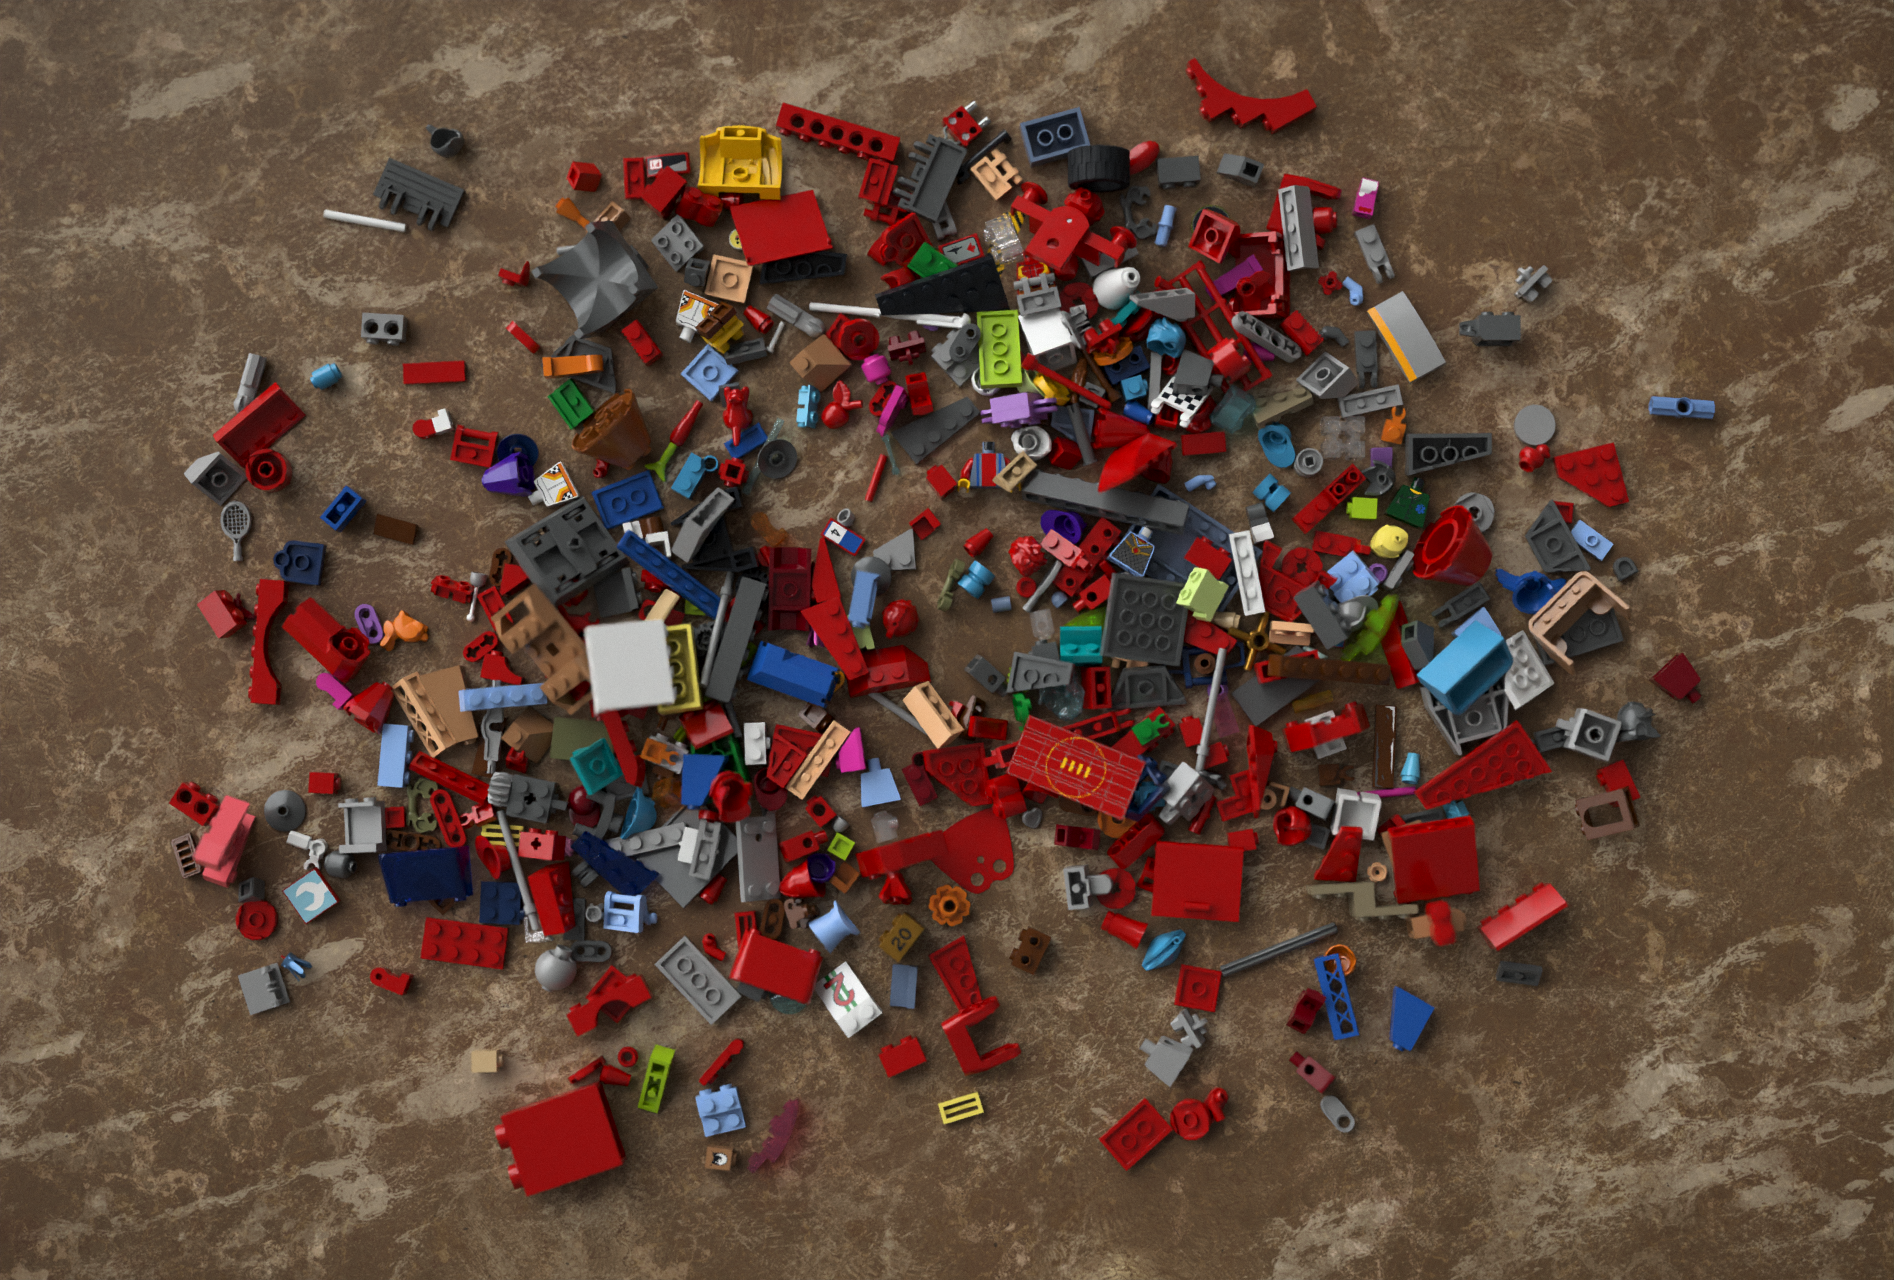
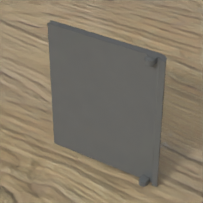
M682 805L662 827L686 822L688 828L698 830L700 824L698 819L699 810L709 809L705 805L700 806V809H687L688 805ZM720 821L719 835L721 836L717 849L719 853L716 854L709 880L689 876L691 864L677 861L680 845L634 855L633 857L685 908L738 854L737 837Z

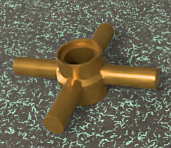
M1267 611L1262 612L1256 630L1246 633L1229 627L1227 632L1228 635L1244 640L1246 648L1249 649L1243 668L1249 672L1252 670L1257 652H1261L1264 649L1280 655H1284L1286 652V648L1269 642L1268 635L1264 633L1270 613ZM1256 636L1259 638L1258 646H1256L1254 643V638Z

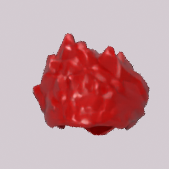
M1033 536L1018 537L1011 543V548L1008 552L1012 563L1023 577L1031 576L1048 561V559L1044 558L1045 552L1041 551L1042 545L1038 544V541Z

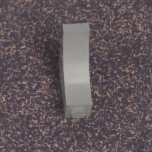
M717 487L685 520L671 552L688 563L698 553L706 537L721 516L732 505L734 498Z

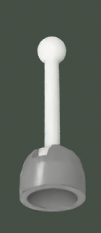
M471 572L470 582L475 588L470 613L467 615L469 622L475 619L473 614L478 589L485 585L487 574Z

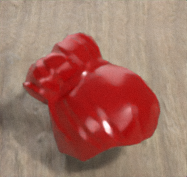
M1208 399L1204 401L1196 412L1189 426L1185 428L1186 431L1198 434L1211 427L1209 419L1210 402Z

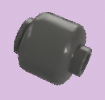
M335 850L326 856L324 868L332 877L347 879L352 873L356 872L357 862L352 853H339V850Z

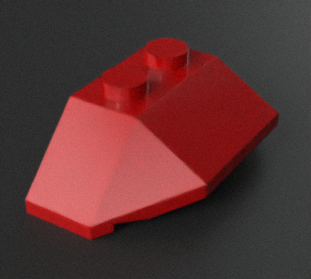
M904 645L862 652L870 674L852 681L846 677L850 698L914 687L927 681L931 683L928 663Z

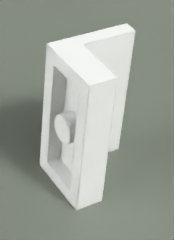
M668 532L647 534L645 541L651 546L663 545L665 557L670 560L671 550Z

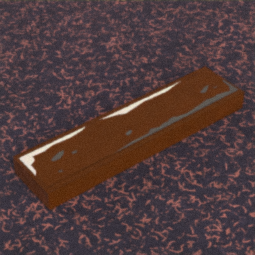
M1375 705L1372 787L1393 788L1397 706Z

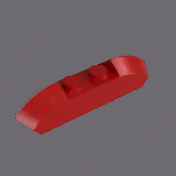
M625 708L606 710L604 713H601L626 782L642 788L645 779V760L640 758L641 754L634 756L633 752L637 751L633 739L628 740L626 733L630 732L626 720L621 721V717L628 715Z

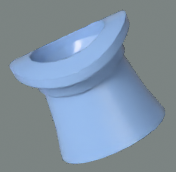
M836 900L833 902L834 908L829 913L807 922L830 954L847 935L860 934L858 928L846 916Z

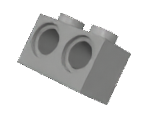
M362 313L361 338L367 340L368 344H379V341H386L388 345L399 346L400 342L406 343L408 318L404 315ZM374 324H377L378 331L374 334H370V327ZM393 326L399 327L396 335H390V329Z

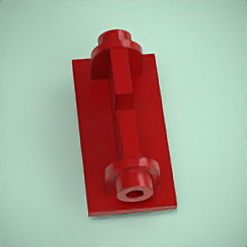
M445 575L436 576L431 581V592L434 595L448 599L450 592H452V600L464 604L471 603L473 598L471 594L475 587L470 585V583L454 581Z

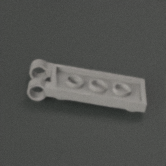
M761 805L762 816H748L736 822L741 902L781 898L775 818L777 810L768 811ZM757 834L760 835V840L758 842L755 839Z

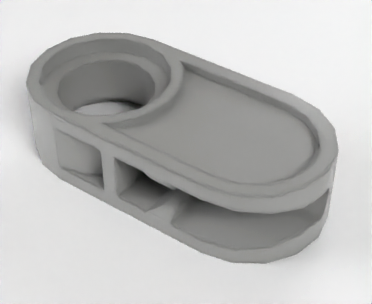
M1327 1095L1322 1098L1320 1108L1333 1125L1341 1132L1351 1131L1355 1124L1354 1118L1340 1100L1333 1095ZM1342 1116H1347L1350 1119V1124L1346 1128L1339 1126L1338 1121Z

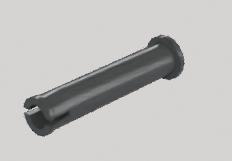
M1079 403L1066 406L1084 460L1083 466L1098 462L1099 460L1094 455Z

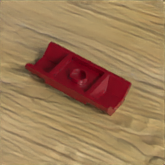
M770 547L768 631H809L810 624L800 611L810 608L811 548Z

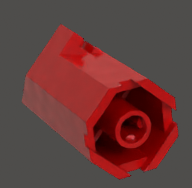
M309 597L296 608L297 611L294 615L290 614L287 617L282 628L333 676L346 684L356 677L370 655V649L368 650L369 639L358 628L351 627V629H346V626H343L315 598Z

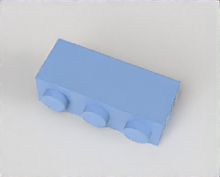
M383 725L377 786L406 788V784L410 783L411 773L408 771V763L412 762V751H410V742L413 743L414 730H411L412 726Z

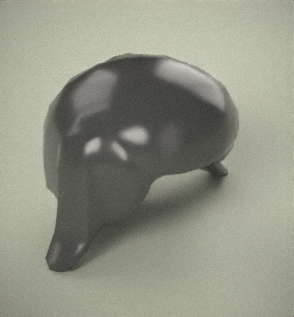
M430 124L426 126V129L432 135L430 140L431 149L441 157H454L462 149L464 136L459 130L437 129Z

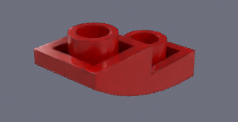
M1225 431L1181 435L1182 456L1226 452Z

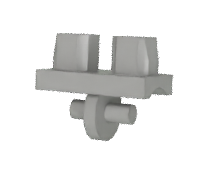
M1543 265L1531 277L1530 274L1534 271L1531 266L1526 270L1520 267L1516 271L1519 277L1515 281L1519 285L1523 281L1526 283L1514 295L1518 299L1522 296L1531 303L1539 295L1532 285L1536 282L1545 289L1553 281L1546 273L1548 268Z
M1186 1008L1171 1022L1174 1031L1178 1032L1184 1028L1188 1035L1181 1038L1182 1044L1198 1048L1206 1041L1202 1035L1207 1032L1204 1024L1208 1022L1206 1017L1200 1020L1197 1014L1191 1016Z

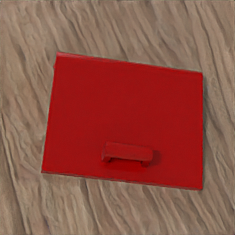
M813 190L784 195L780 197V200L765 199L730 207L748 267L833 249L831 245L832 240L828 236Z
M1156 840L1151 916L1239 922L1244 847Z

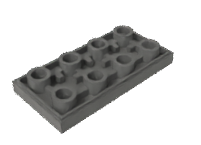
M1297 645L1284 655L1291 656L1303 653V651ZM1255 675L1233 691L1231 695L1253 725L1257 726L1320 680L1289 677L1258 684Z

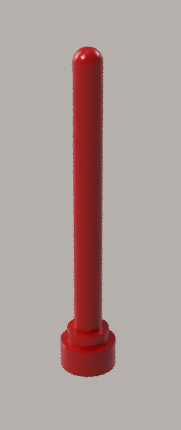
M1029 352L1025 356L1020 366L1027 371L1035 370L1105 409L1111 408V402L1038 363V360L1035 359L1036 356Z

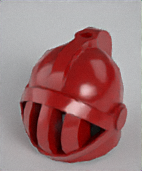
M904 599L893 601L882 612L883 625L887 631L886 637L890 640L894 637H905L915 631L918 626L916 605H912V601L909 599L908 601H904Z

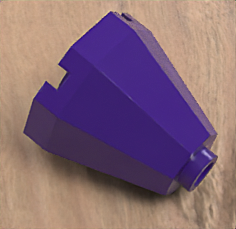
M521 452L513 453L487 469L482 477L483 487L492 493L521 497L531 496L533 492L530 490L535 488V478L532 465L528 466L526 461H530L528 456Z

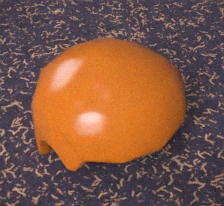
M1338 944L1330 947L1325 956L1339 953L1344 976H1350L1356 968L1354 952L1345 945ZM1335 959L1325 961L1326 969L1331 973H1334L1337 968Z

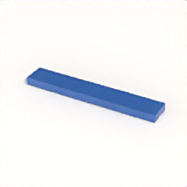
M631 530L625 532L616 546L619 550L710 618L716 619L721 599L719 596Z

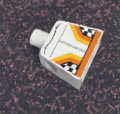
M683 290L676 318L677 325L684 327L679 338L691 343L694 334L698 333L695 327L707 315L710 316L709 313L718 304Z
M561 461L534 481L538 490L534 491L531 496H528L533 506L544 501L548 508L572 502L580 497L568 471Z

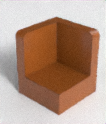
M843 862L829 882L846 894L861 873L846 862Z

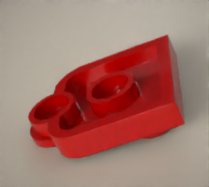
M911 212L884 232V243L879 249V255L883 261H894L898 265L906 266L925 241L933 246L916 213Z

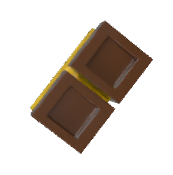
M723 301L709 313L710 316L707 315L695 327L704 341L721 353H725L729 349L730 345L727 341L730 338L738 340L744 335L741 329L744 324L737 318L736 310L733 306Z

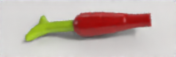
M696 400L693 407L672 431L669 437L670 444L660 460L655 463L645 464L647 469L655 470L663 482H666L665 467L677 446H682L685 443L698 413L704 405Z

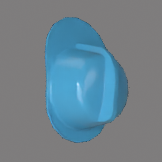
M1277 421L1259 430V442L1267 459L1273 465L1288 467L1294 462L1296 455L1291 442V431L1287 426Z

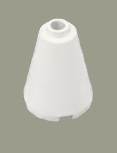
M1132 267L1108 269L1101 272L1093 284L1094 295L1096 294L1099 304L1112 310L1124 307L1127 302L1129 303L1130 295L1134 294L1140 282L1139 272Z

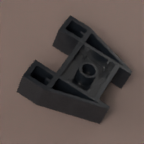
M736 486L723 490L734 498L732 505L710 531L698 553L692 558L693 563L682 565L683 569L743 573L750 569L761 568L755 547L752 546L734 551L725 514L745 508L739 487ZM704 501L672 521L671 526H682L685 520Z

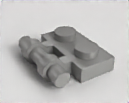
M1041 273L1037 277L1028 279L1023 277L1020 281L1013 282L1015 290L1023 288L1024 294L1016 296L1021 316L1061 307L1057 286L1048 287V282L1055 281L1054 273ZM1041 284L1042 290L1030 292L1031 286Z

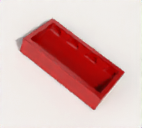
M275 382L214 433L213 437L244 468L254 452L268 448L306 414Z

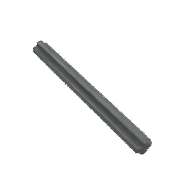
M1329 923L1222 965L1220 969L1224 977L1336 934L1338 929L1335 923Z

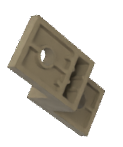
M1360 881L1306 885V893L1312 895V898L1315 899L1327 898V894H1333L1336 897H1348L1349 915L1355 917V920L1358 921L1371 920V916H1376L1380 920L1392 919V915H1397L1400 918H1412V914L1418 913V905L1412 903L1375 905L1374 882Z

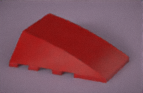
M1147 433L1115 449L1103 468L1098 487L1099 493L1135 477L1148 468L1149 465L1158 461L1160 456H1164L1170 450L1178 446L1177 443Z

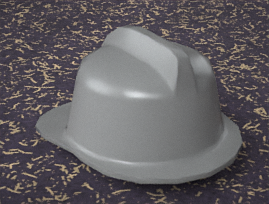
M1367 595L1357 596L1337 604L1341 616L1351 625L1352 632L1357 631L1362 626L1363 621L1373 617L1378 610L1377 601Z

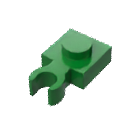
M1164 714L1158 715L1153 722L1148 717L1131 728L1142 746L1160 735L1157 731L1158 728H1164L1169 725V722L1165 724L1159 722L1160 717L1164 716Z

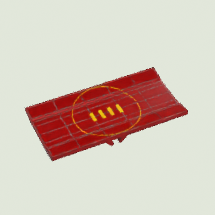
M1029 715L1006 773L1123 820L1146 762Z

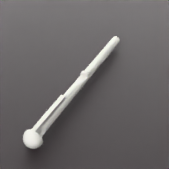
M810 302L811 311L874 316L875 318L882 316L880 309ZM966 313L963 314V317L937 314L885 315V317L894 319L917 321L916 324L959 329L971 323V318Z

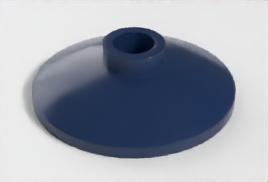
M508 435L498 445L497 456L499 461L518 452L528 456L530 460L526 461L528 466H533L538 460V446L527 435ZM515 448H521L522 450L516 451Z

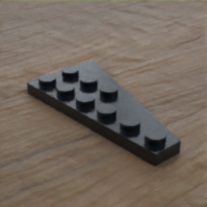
M993 255L875 294L882 316L1010 310Z

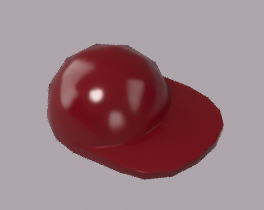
M764 767L754 777L756 798L764 809L775 811L785 804L787 789L781 788L766 777L768 767Z
M584 785L576 786L570 792L568 798L570 821L574 826L576 823L592 828L600 819V803L586 799L587 791Z

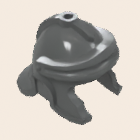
M1627 702V704L1622 706L1617 715V720L1622 722L1615 743L1661 737L1657 730L1651 726L1652 716H1655L1652 708H1645L1639 702Z

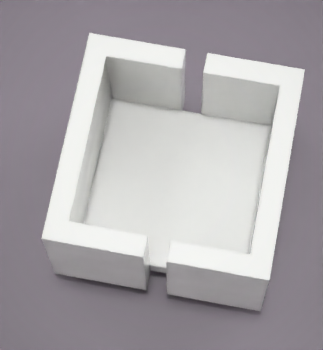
M1338 788L1330 825L1332 834L1337 835L1341 826L1362 827V839L1374 841L1381 806L1380 796L1366 792H1360V795H1358L1354 790Z

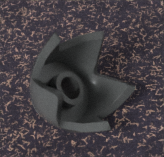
M1373 460L1375 466L1361 471L1367 478L1366 480L1370 482L1364 494L1383 496L1393 488L1396 482V475L1393 469L1386 463Z

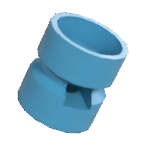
M1269 474L1252 494L1259 500H1265V505L1274 512L1291 492L1284 485L1279 486L1278 480L1272 474Z
M974 560L968 568L969 574H964L957 584L973 597L979 599L985 591L984 586H989L996 576Z

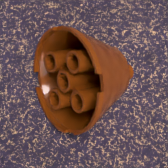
M625 389V394L620 395L616 393L595 410L596 412L582 424L585 428L581 434H575L571 447L578 453L630 470L634 467L636 460L640 456L644 457L651 451L649 446L651 438L635 393L631 389Z

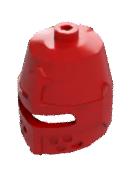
M1171 450L1166 455L1160 456L1158 461L1149 465L1148 468L1139 474L1153 482L1166 484L1170 480L1173 460Z

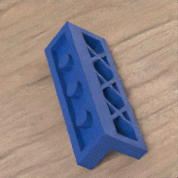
M1339 953L1315 957L1314 962L1322 993L1326 996L1325 1005L1334 1040L1359 1035ZM1335 959L1337 968L1334 973L1326 969L1325 961ZM1333 978L1342 984L1339 994L1332 989L1331 981ZM1338 999L1347 1003L1348 1008L1344 1014L1338 1011L1336 1004ZM1343 1019L1352 1023L1354 1031L1344 1033L1341 1024Z

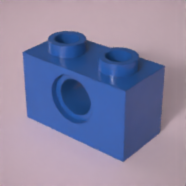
M345 486L320 518L334 530L342 532L367 500L352 488Z

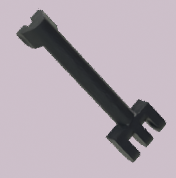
M1005 129L965 163L961 164L955 177L957 178L962 174V177L957 181L959 185L971 177L967 172L970 168L1002 142L1007 144L1012 140Z

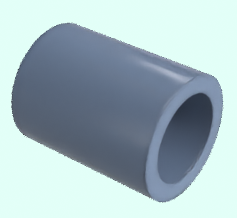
M1009 596L991 599L993 613L1012 610Z

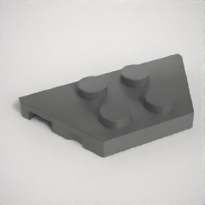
M572 335L551 356V358L603 355V372L568 377L616 394V380L611 348L586 339H578L575 335Z
M1553 499L1550 500L1525 534V538L1543 571L1591 570Z
M1165 665L1123 668L1111 693L1112 708H1107V710L1187 704V701Z

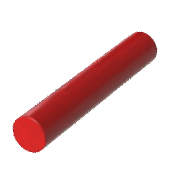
M880 454L865 497V500L868 502H873L888 458Z

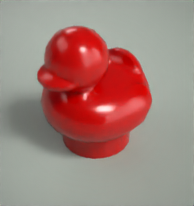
M1540 444L1536 449L1528 446L1522 448L1519 452V467L1526 472H1533L1534 469L1540 468L1544 464V458L1549 459L1551 457L1549 447L1545 444Z

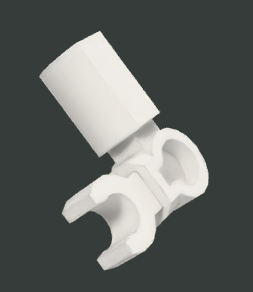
M291 830L286 843L304 850L310 849V859L304 863V869H308L309 864L313 863L320 870V859L323 858L324 853L328 849L327 842L324 839L312 840L310 836Z

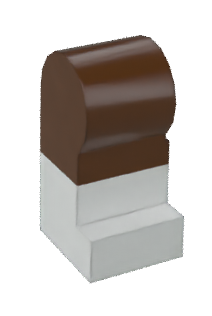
M661 516L622 524L624 532L631 530L643 540L647 534L665 532Z

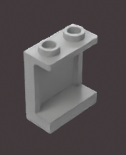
M376 797L364 798V802H358V798L345 799V803H338V808H344L345 845H339V853L387 851L385 801H376Z

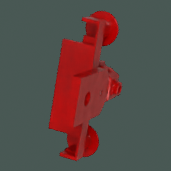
M1024 182L1021 185L1024 195L1022 197L1018 195L1011 204V215L1014 216L1017 210L1028 215L1029 232L1035 234L1025 249V255L1059 272L1062 271L1073 254L1099 266L1103 253L1115 259V267L1118 268L1125 258L1128 248L1133 249L1137 246V239L1134 234L1122 226H1114L1110 229V235L1113 238L1111 241L1089 231V227L1094 222L1100 221L1105 211L1100 197L1083 187L1076 189L1074 193H1070L1064 200L1065 206L1053 208L1052 211H1049L1039 206V204H1046L1048 201L1046 191L1034 182ZM1053 243L1058 247L1051 249L1048 247V244Z

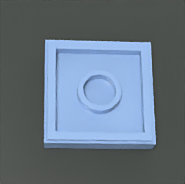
M707 344L684 369L681 375L712 402L719 394V385L728 384L739 371L732 364L727 365L725 358Z

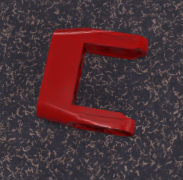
M1285 173L1279 189L1293 185L1307 186L1310 188V194L1328 200L1340 199L1342 190L1335 186L1307 177ZM1277 193L1266 230L1270 232L1277 231L1283 234L1279 194ZM1315 234L1317 249L1322 250L1326 241Z
M996 996L986 998L964 1008L941 1023L965 1076L987 1071L1017 1057L1022 1052L1018 1043H1007L981 1056L977 1052L966 1025L994 1013L1000 1006Z

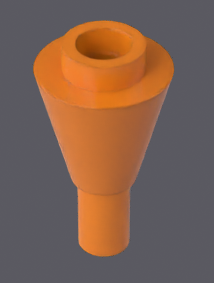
M562 197L556 204V213L576 221L583 228L590 223L581 215L569 197L566 199Z

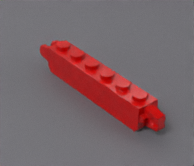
M1127 708L1117 712L1105 713L1061 728L1093 740L1121 731L1120 729L1135 725L1134 720H1129L1118 724L1117 716H1124L1131 712V709ZM1019 741L992 750V756L982 759L984 767L995 764L996 769L1009 766Z

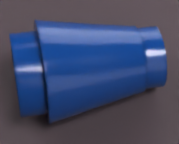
M1129 401L1123 411L1124 416L1140 423L1151 425L1155 419V414L1137 401Z

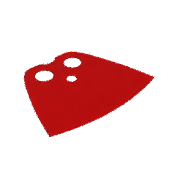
M992 807L965 817L943 832L949 853L930 859L941 871L964 889L974 894L984 892L989 889L993 881H1002L1009 877L1014 869L1013 851L1006 819L999 820L994 814ZM979 856L984 857L983 863L977 862ZM998 859L1003 860L1006 864V869L1001 873L995 872L993 869V863ZM974 873H980L984 877V882L980 886H975L971 883V876Z

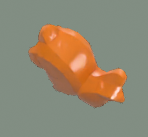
M401 610L394 621H385L383 627L385 636L381 640L380 646L387 651H392L397 638L406 643H416L420 640L427 642L429 639L426 633L428 627L410 617L407 612Z

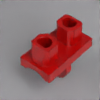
M1107 318L1099 324V329L1102 331L1100 335H1098L1094 328L1085 331L1083 337L1088 344L1086 351L1089 354L1099 348L1101 353L1107 351L1110 355H1113L1117 352L1116 345L1120 343L1117 338L1119 337V331L1123 327L1120 323L1114 325Z

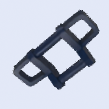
M1237 642L1235 645L1240 650V662L1226 666L1224 663L1221 685H1227L1226 669L1245 664L1244 645L1242 642ZM1183 646L1181 653L1183 670L1168 671L1170 674H1183L1186 689H1192V686L1212 684L1213 676L1191 678L1189 656L1211 653L1198 647L1187 648V646Z

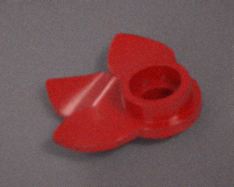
M1257 271L1250 277H1243L1237 282L1236 290L1239 295L1243 296V302L1248 308L1259 311L1261 299L1275 295L1274 288L1267 282L1270 273ZM1248 283L1249 287L1244 289L1243 285Z

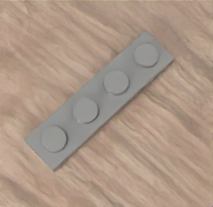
M686 822L634 833L626 839H621L620 837L605 840L608 860H617L677 846L679 842H682L684 829L687 827Z

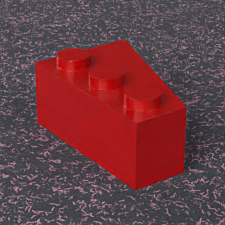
M569 861L548 864L528 876L544 936L566 933L575 927Z

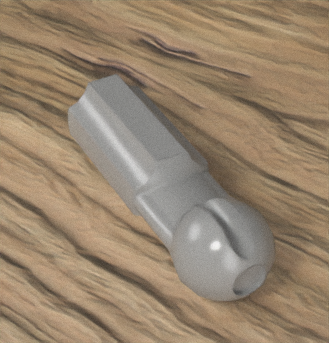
M778 294L772 297L767 306V310L801 329L812 338L822 336L825 331V325L821 319L813 317Z
M249 353L237 398L233 405L237 413L255 400L267 358Z

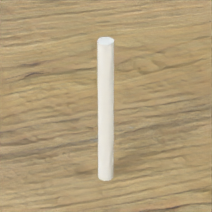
M330 210L324 211V218L401 232L406 231V224Z

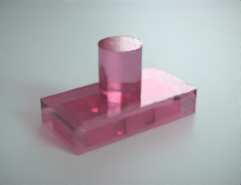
M1226 692L1218 695L1213 719L1220 738L1240 732Z

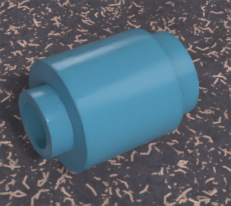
M328 363L311 372L313 377L310 380L316 389L324 390L339 382V379L343 376L336 363L331 365Z

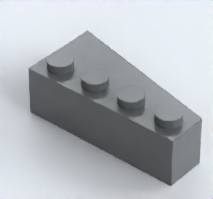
M1492 433L1405 434V475H1412L1492 454Z

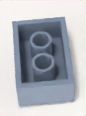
M1080 107L1020 123V133L1030 168L1068 158V152L1073 148L1090 145Z

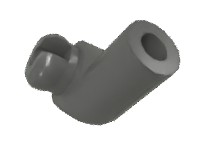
M1325 326L1319 331V335L1324 338V341L1328 338H1334L1341 347L1349 342L1348 338L1338 327Z

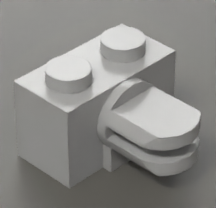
M1088 864L1067 866L1063 869L1068 910L1090 908L1093 906L1092 896L1105 895L1113 888V880L1109 875H1089Z

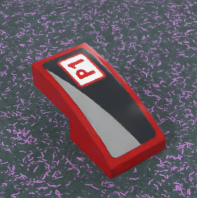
M688 152L645 157L648 178H655L657 172L661 168L665 169L667 165L679 175L691 173Z

